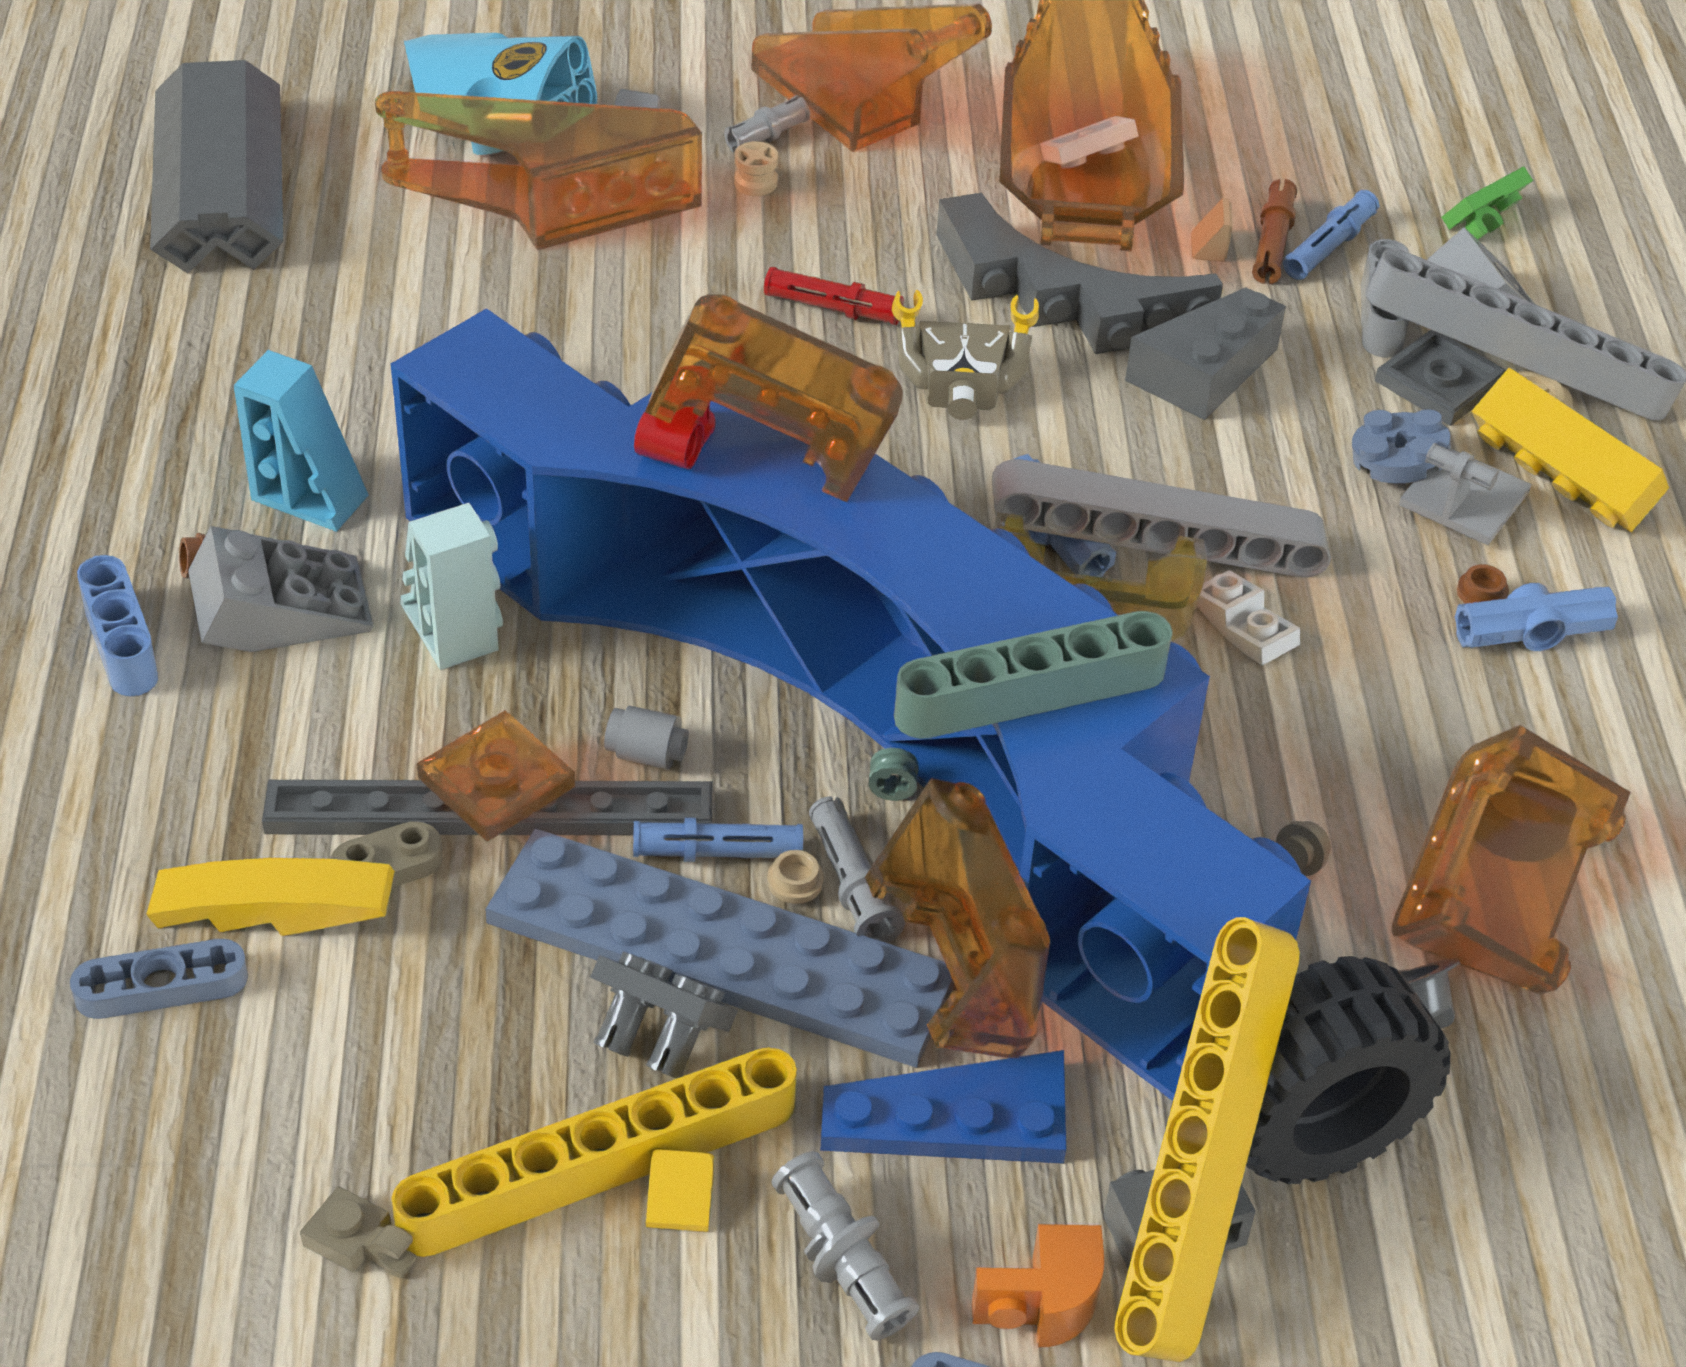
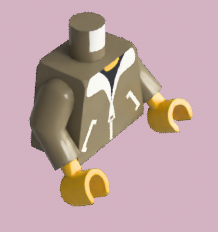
M915 290L913 297L914 308L909 309L901 305L900 291H897L892 304V312L896 319L901 321V328H897L900 369L917 388L924 389L928 405L948 408L949 414L955 419L967 420L976 414L977 409L990 410L994 408L998 394L1007 393L1025 375L1032 335H1029L1028 331L1030 327L1037 323L1039 318V303L1037 299H1034L1033 311L1027 315L1017 312L1018 295L1012 299L1011 320L1015 324L1014 332H1009L1010 325L920 321L919 327H915V319L923 304L922 294Z

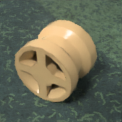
M756 141L738 146L735 150V165L738 168L734 176L736 189L749 196H764L773 192L777 188L778 174L775 171L778 165V151L776 148L768 143Z

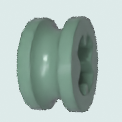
M886 748L876 752L870 762L868 786L871 792L877 797L891 801L904 800L912 796L917 790L919 768L917 758L909 751L901 748Z

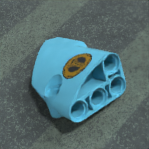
M500 33L431 34L404 41L420 114L468 130L474 154H493L504 151L509 147L547 146L590 118L596 110L598 98L586 42L580 36L508 38Z

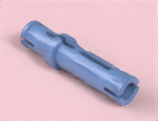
M1360 190L1344 206L1335 207L1327 215L1326 222L1293 252L1286 255V259L1283 261L1286 273L1296 280L1306 278L1308 273L1328 257L1342 242L1355 238L1361 230V225L1378 212L1376 210L1379 209L1380 205L1377 197L1368 190Z
M689 817L684 818V823L634 821L633 857H639V855L682 856L684 862H695L696 857L777 858L780 854L789 850L803 851V824L696 823V818ZM665 838H666V839H685V841L664 840V839H665ZM695 839H711L712 841H696ZM724 840H769L771 842H730Z

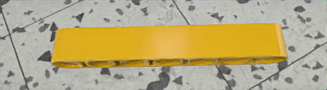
M1238 917L1228 921L1216 938L1115 1320L1116 1339L1121 1348L1130 1355L1173 1362L1187 1360L1196 1351L1204 1328L1300 955L1298 943L1291 934L1246 917Z
M777 1048L757 1049L410 1175L400 1181L392 1194L391 1200L395 1226L403 1229L413 1237V1242L406 1249L407 1251L419 1257L436 1255L650 1174L651 1157L654 1150L708 1153L778 1127L787 1122L794 1113L797 1077L795 1061L788 1053ZM652 1128H663L661 1130H651ZM595 1149H607V1150H605V1151H599V1152H598V1151H592V1150H595ZM538 1170H548V1172L535 1173ZM482 1191L490 1192V1193L484 1194V1195H475V1193H477V1192H482ZM422 1213H429V1214H430L429 1216H426V1217H420V1218H419V1217H414V1216H416V1215H418V1214H422Z

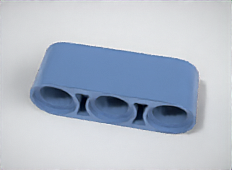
M100 555L89 558L80 565L77 570V578L85 614L110 686L115 692L124 696H139L147 693L155 687L158 681V671L151 635L126 567L120 559L114 556Z

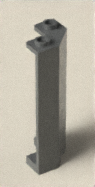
M246 60L182 63L155 91L150 250L188 274L218 246L254 270L283 243L280 84Z

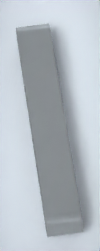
M1388 249L1383 252L1365 290V296L1368 301L1382 310L1651 420L1665 419L1686 382V371L1670 359L1403 250Z
M1022 459L1004 461L996 466L992 473L995 514L1002 524L1010 527L1298 577L1318 575L1325 571L1331 562L1323 520L1317 513L1309 510Z

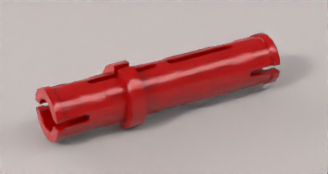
M770 267L767 271L764 281V294L766 296H776L807 305L844 312L847 318L854 320L862 316L888 322L892 325H897L900 321L896 319L892 312L895 296L868 290L863 283L853 282L851 285L814 276L780 270L776 267ZM796 286L826 293V295L796 288ZM900 296V303L902 306H904V298L903 296ZM841 297H845V298H847V299H852V300H858V301H863V302L871 303L872 305H867V304H864V303H861V302H856V301H850V300L842 299Z

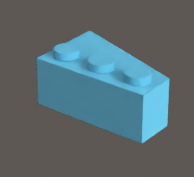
M267 350L234 384L251 500L337 532L369 494L312 365Z

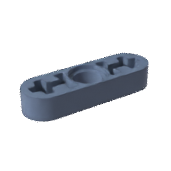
M213 939L88 960L74 970L70 978V987L75 1006L82 1015L93 1019H103L233 996L246 985L248 970L244 951L238 943L229 939ZM226 964L225 972L214 973V966ZM187 968H193L195 978L188 979ZM158 970H169L176 974L172 982L162 987H151L144 983L145 978L149 974ZM126 978H132L133 989H127ZM105 984L104 992L94 993L95 985Z

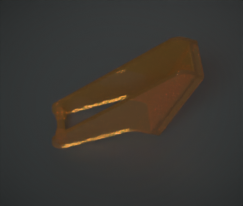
M979 3L824 10L814 16L812 32L764 33L755 37L752 43L751 70L788 100L796 95H799V98L803 97L809 107L810 118L850 151L854 152L919 125L922 90L925 79L987 39L992 32V22L988 11Z
M402 91L384 92L375 99L376 113L383 118L384 127L388 131L389 150L387 151V161L381 167L382 179L386 183L510 217L521 225L537 250L702 206V132L687 114L678 110ZM407 124L504 150L514 155L521 165L409 158V152L405 149L404 127Z

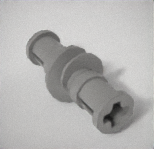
M811 1151L796 1156L776 1172L771 1183L778 1194H786L801 1217V1225L808 1236L812 1238L804 1252L807 1258L814 1262V1275L821 1282L831 1283L838 1279L846 1295L853 1298L868 1323L865 1329L871 1340L884 1339L896 1333L917 1315L920 1308L913 1297L904 1296L889 1273V1265L881 1253L876 1251L868 1241L878 1229L880 1223L874 1216L864 1217L855 1221L849 1204L842 1194L836 1192L822 1171L824 1161L818 1152Z

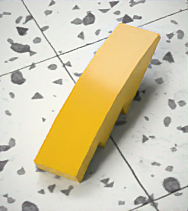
M258 858L213 861L162 869L158 871L146 915L157 928L209 919L219 932L272 923L281 936H287L386 916L395 871L390 864L327 858Z

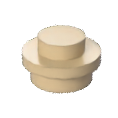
M789 850L780 854L770 866L767 884L771 893L779 900L793 904L805 903L816 898L822 891L824 872L816 858L810 853L802 850Z

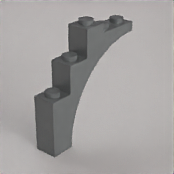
M982 192L939 199L936 236L971 301L1015 294V296L1018 295L1019 303L1027 315L1033 311L1034 299L1036 298L1039 303V318L1032 327L1076 320L1095 354L1129 349L1132 336L1221 298L1223 283L1216 273L1171 277L1144 276L1106 270L1053 252L1021 234L994 210Z

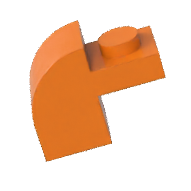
M1038 1224L1032 1258L1033 1268L976 1267L972 1296L973 1324H991L1000 1329H1013L1022 1325H1036L1038 1348L1063 1344L1080 1334L1090 1323L1095 1313L1104 1271L1102 1225Z

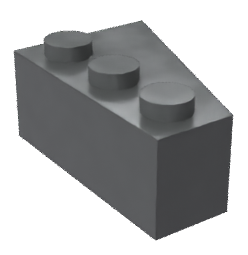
M1245 287L1132 336L1125 381L1205 420L1278 349L1286 306L1268 298L1262 293Z

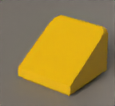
M661 1149L652 1152L646 1227L708 1232L714 1183L713 1154Z

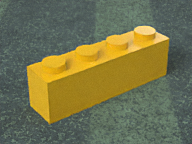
M1511 368L1504 372L1471 411L1479 426L1477 434L1487 444L1497 450L1505 446L1516 454L1514 459L1521 467L1533 475H1537L1541 471L1552 478L1551 484L1559 493L1571 501H1575L1579 497L1592 506L1590 508L1591 513L1611 528L1619 524L1629 532H1632L1670 488L1662 468Z

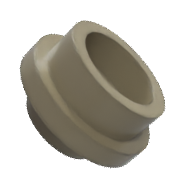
M1294 821L1284 826L1276 838V843L1290 853L1299 866L1301 874L1304 876L1313 875L1326 865L1331 850V843L1325 830L1318 824L1311 821Z

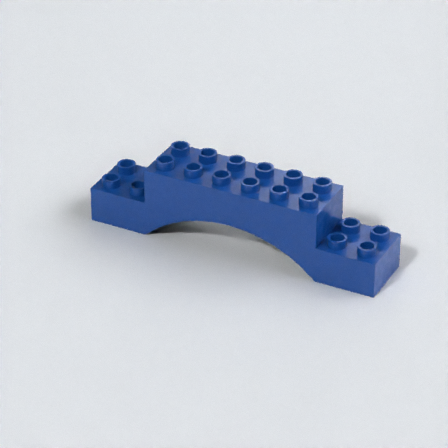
M487 308L390 363L406 519L413 521L470 503L481 522L489 521L495 532L498 550L492 552V561L499 575L500 590L540 621L593 624L649 633L712 650L757 667L807 692L852 721L884 749L901 748L912 753L919 762L917 782L928 792L957 832L982 880L997 923L1006 975L1170 1100H1174L1212 952L1220 930L1228 921L1238 917H1246L1291 934L1296 940L1311 880L1301 874L1299 866L1286 849L1268 838L1256 837L1251 839L1206 808L1201 795L1189 783L1210 676L1201 671L1195 658L1185 648L1174 642L1170 643L1164 679L1159 685L1150 689L932 738L918 739L910 737L898 729L894 720L897 675L905 663L919 658L1118 615L1114 613L1109 602L1099 591L1086 584L1072 585L1030 557L1024 545L1013 534L1004 529H988L949 503L945 494L933 481L921 475L910 477L872 452L866 441L855 429L841 423L830 424L794 400L789 389L778 378L770 374L758 376L721 350L690 368L702 370L714 378L716 392L710 402V410L715 416L716 426L714 432L702 447L695 464L688 470L635 453L634 439L640 418L645 410L651 407L666 384L630 405L625 395L614 384L608 381L593 383L563 362L555 347L543 335L536 332L524 335Z

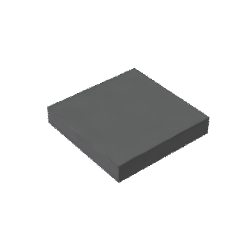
M1429 330L1377 368L1375 381L1422 410L1429 409L1439 412L1442 415V421L1451 426L1474 409L1506 370L1454 339Z

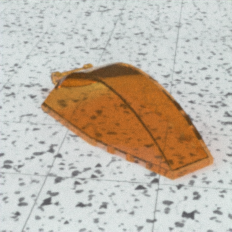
M1039 0L1035 18H1030L1024 39L1019 40L1016 45L1015 57L1012 63L1008 62L1005 67L999 182L1033 212L1040 221V245L1051 246L1052 241L1117 245L1120 251L1131 252L1134 225L1183 195L1184 155L1181 80L1178 74L1172 75L1169 68L1171 58L1168 51H1162L1159 46L1160 34L1157 27L1151 28L1148 22L1149 10L1144 0ZM1114 116L1135 120L1139 137L1125 141V147L1117 152L1100 154L1099 151L1086 156L1087 161L1084 164L1071 168H1062L1061 164L1045 161L1043 158L1040 143Z

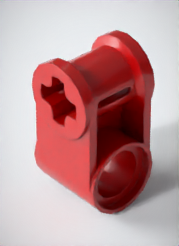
M684 369L675 372L669 377L650 408L645 410L640 418L634 439V449L637 455L687 470L692 468L702 447L714 432L716 426L715 416L710 410V402L714 398L716 384L714 378L709 373L697 369Z

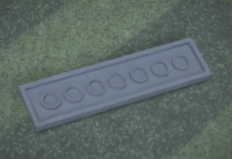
M536 828L485 909L487 924L597 960L599 955L619 961L622 952L625 951L673 970L669 979L671 982H673L675 974H679L725 992L722 1003L915 1068L918 1067L957 980L958 966L864 935L857 936L854 932Z

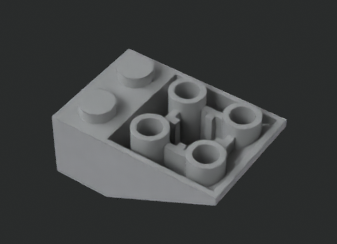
M210 526L188 570L201 643L255 652L370 632L373 628L356 555L346 554L339 550H326L302 545L290 540H278L253 535L241 530H229Z

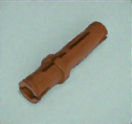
M1281 179L1271 183L1268 202L1261 210L1260 222L1262 231L1252 275L1256 281L1262 284L1266 282L1268 271H1271L1269 284H1273L1280 279L1288 231L1292 229L1295 223L1296 212L1293 206L1298 190L1294 182L1289 179H1285L1282 191H1279Z

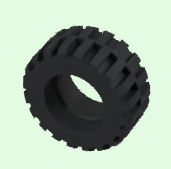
M1354 956L1338 957L1335 963L1322 960L1309 964L1308 970L1296 974L1246 1163L1248 1169L1274 1182L1279 1180L1286 1184H1300L1303 1179L1317 1182L1328 1179L1329 1174L1338 1171L1344 1174L1357 1168V1163L1369 1157L1374 1159L1387 1151L1386 1146L1396 1139L1402 1140L1413 1130L1412 1125L1419 1118H1425L1434 1107L1433 1099L1436 1096L1442 1095L1446 1086L1447 1075L1450 1074L1451 1051L1449 1050V1041L1398 969L1368 957L1359 959Z

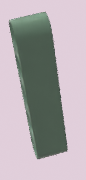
M1138 611L912 660L905 663L897 675L894 710L895 725L901 732L910 737L918 739L932 738L1150 689L1159 685L1164 679L1173 632L1171 625L1164 617L1157 613Z

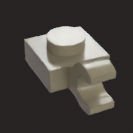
M337 1186L300 1231L304 1247L353 1273L367 1259L380 1266L387 1273L403 1278L417 1260L415 1254L406 1250L413 1242V1237L403 1229L392 1225L389 1211L340 1186Z

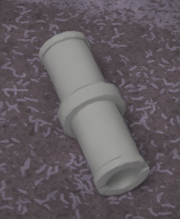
M799 95L773 108L764 106L756 110L753 117L725 128V141L732 152L738 146L747 142L774 141L780 137L781 132L810 119V110L804 98H799Z

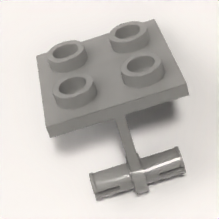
M1433 443L1426 455L1425 462L1435 466L1426 470L1427 478L1412 483L1401 497L1399 505L1460 532L1469 538L1489 545L1529 493L1532 484L1474 459L1473 454L1466 451L1460 453Z

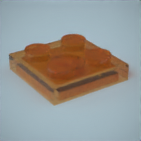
M506 710L417 763L418 778L486 842L575 787V771Z

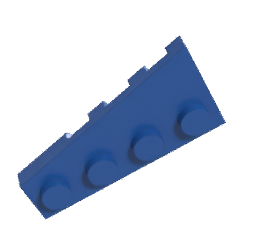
M1064 1050L824 1086L820 1151L1064 1164L1066 1155Z

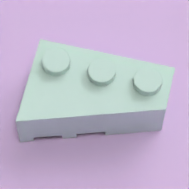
M470 503L408 523L405 557L408 562L413 561L414 565L413 569L403 572L402 580L405 586L411 585V591L401 595L400 604L440 670L499 650L497 628L503 626V619L500 608L495 600V591L500 589V579L492 561V552L498 550V543L490 522L487 520L481 522Z

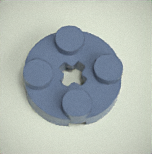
M1426 409L1416 413H1390L1386 410H1374L1364 416V425L1358 428L1353 435V463L1359 471L1361 465L1369 469L1370 477L1380 482H1416L1427 478L1426 470L1435 466L1425 462L1426 455L1433 443L1451 450L1450 432L1442 424V415L1435 410Z

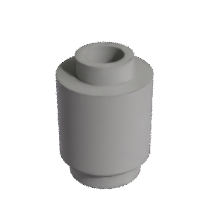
M629 705L626 710L614 708L611 712L606 727L604 747L607 751L616 752L618 759L668 770L674 760H683L687 749L689 731L688 729L681 728L680 716Z

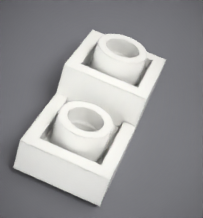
M1228 570L1223 574H1219L1191 590V599L1210 623L1236 648L1260 665H1264L1300 645V628L1265 608L1264 590L1232 571Z

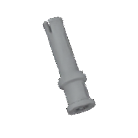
M832 796L819 799L811 806L809 816L840 879L839 900L846 910L851 911L855 919L854 933L857 936L864 935L889 943L896 939L903 931L905 918L899 908L892 906L887 895L889 891L888 882L881 872L870 866L866 853L854 827L850 823L840 798L836 797L834 801Z

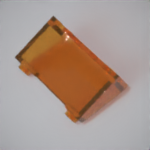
M707 294L697 300L665 359L645 412L670 423L676 412L684 407H694L692 413L702 417L710 400L808 444L803 463L813 467L816 461L823 468L826 481L822 492L847 502L898 415L903 398V389L894 374L885 367L870 363L743 305L729 296Z
M1521 725L1474 744L1461 756L1450 776L1395 913L1391 929L1393 936L1413 948L1443 959L1459 958V965L1535 994H1544L1557 990L1569 975L1571 961L1568 959L1569 948L1567 945L1554 938L1587 849L1595 847L1604 841L1610 842L1618 836L1626 821V815L1623 812L1631 792Z
M931 778L866 874L865 879L874 898L883 899L888 892L906 905V909L902 913L905 922L930 926L957 988V991L951 993L942 1008L936 1011L927 1024L935 1046L937 1048L1004 1058H1019L1024 1055L1036 1039L1050 946L1049 934L993 816L985 804L984 795L976 787L965 782L953 783Z

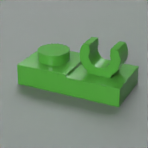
M1523 166L1467 196L1441 218L1449 230L1466 221V229L1479 240L1488 231L1491 233L1504 224L1499 213L1504 212L1523 198L1519 192L1534 180Z

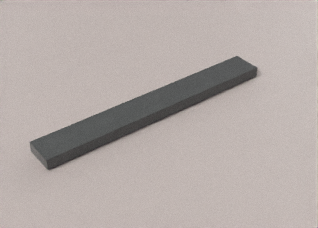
M268 779L262 825L264 834L368 835L406 822H423L434 827L440 835H531L535 828L554 835H633L634 821L684 823V818L689 817L696 818V823L712 824L713 781Z

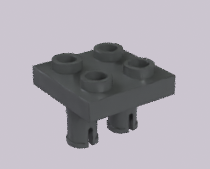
M625 951L622 952L619 961L599 955L590 978L611 986L610 991L614 992L615 995L598 1036L595 1037L593 1043L629 1057L630 1049L648 1007L654 1009L655 1006L664 1009L663 1014L668 1017L646 1066L657 1071L660 1070L662 1071L661 1073L677 1079L684 1075V1069L701 1030L707 1031L708 1027L727 1032L730 1031L738 1010L721 1003L725 992L679 974H675L673 982H671L669 979L673 970Z

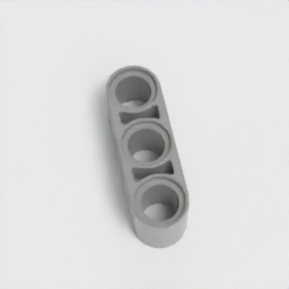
M1380 239L1370 245L1361 282L1362 344L1367 352L1382 358L1394 357L1402 351L1409 325V320L1376 307L1365 296V290L1385 250L1399 249L1409 253L1408 248L1404 244L1391 239Z

